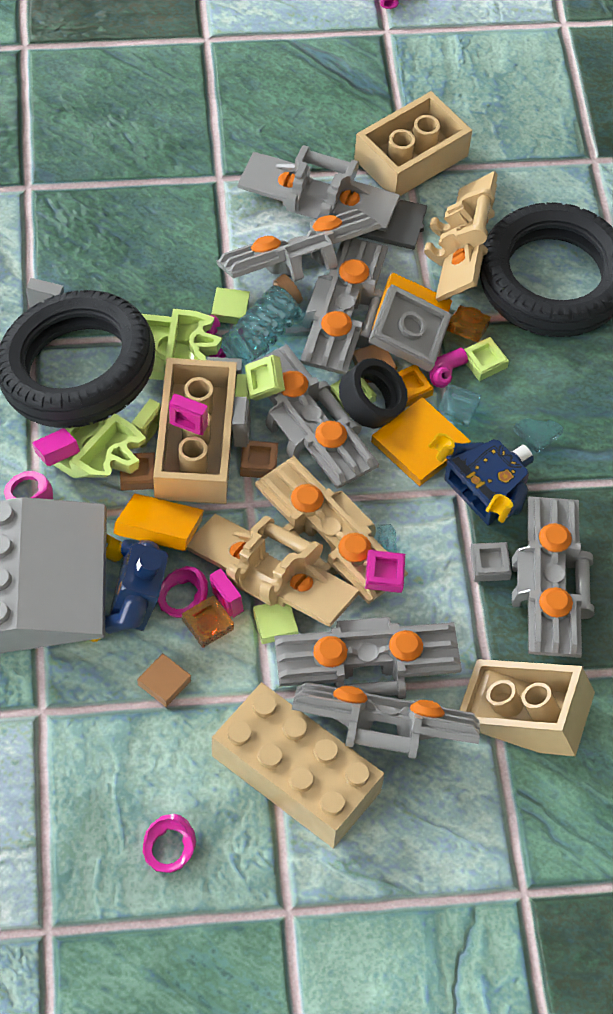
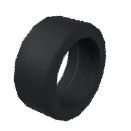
M375 358L363 359L342 376L339 384V398L344 410L354 421L372 429L383 427L405 410L408 401L407 388L399 373L385 361ZM361 378L369 380L381 391L385 400V409L379 408L366 397L361 386Z

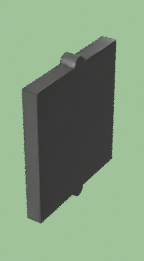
M399 199L386 232L374 230L359 235V237L415 250L419 234L424 231L425 225L423 221L427 205Z

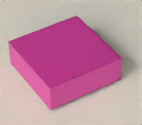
M174 393L169 402L170 423L203 436L208 426V406Z
M65 428L32 442L35 453L47 466L56 464L80 452L77 441Z
M368 550L365 589L402 593L406 554Z
M220 568L210 574L209 579L212 593L229 616L234 618L244 612L242 597L223 570Z

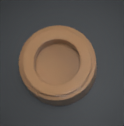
M282 274L273 281L276 293L289 308H294L303 301L299 289L286 274Z

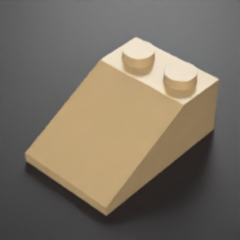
M477 659L459 710L474 713L477 719L480 720L481 734L538 753L576 756L595 692L583 666Z

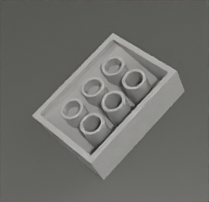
M27 497L0 501V653L105 638L107 507L105 504Z

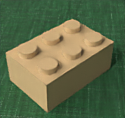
M430 91L356 134L354 160L359 161V165L384 190L402 196L468 157L472 129Z

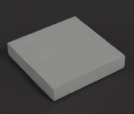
M391 284L385 294L368 342L430 372L435 365L452 314Z

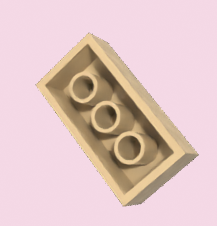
M166 358L153 476L155 498L166 501L227 504L237 362ZM174 393L208 406V426L203 436L170 423L169 402Z
M262 682L212 736V757L333 849L381 793L385 774L353 749L345 746V743L303 712L292 710V704Z

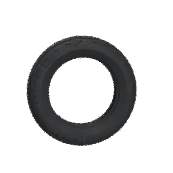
M547 202L546 204L537 203L519 208L503 217L492 228L486 242L483 243L487 247L488 252L483 255L479 276L482 288L490 304L510 323L512 322L523 330H529L531 333L542 336L571 337L591 332L607 323L613 317V227L603 218L597 217V214L584 208L580 209V207L575 205ZM545 239L560 240L583 249L595 260L600 270L601 282L589 294L570 300L549 299L539 296L522 286L514 277L509 260L517 249L527 243Z
M80 290V292L71 291L62 293L61 296L58 294L47 298L43 303H37L29 308L27 312L20 315L5 333L0 343V389L6 400L18 413L40 425L54 426L55 428H71L72 426L76 428L90 425L92 422L94 424L109 418L108 416L123 410L126 407L125 405L128 406L146 386L153 371L155 361V342L151 328L136 307L125 299L107 292ZM86 329L102 330L112 333L122 342L121 352L115 363L104 374L83 385L70 388H51L40 385L30 377L31 365L38 353L47 344L67 333Z

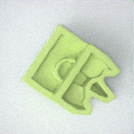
M173 309L172 317L142 314L151 328L155 342V361L149 379L164 380L166 358L206 360V356L216 355L221 348L222 338L206 333V331L211 329L215 317L197 311Z
M114 413L110 418L94 424L92 422L90 425L73 428L72 426L71 428H65L77 441L80 452L53 464V466L73 478H105L110 476L112 469L131 474L138 469L139 459L130 449L139 448L146 442V437L132 423Z

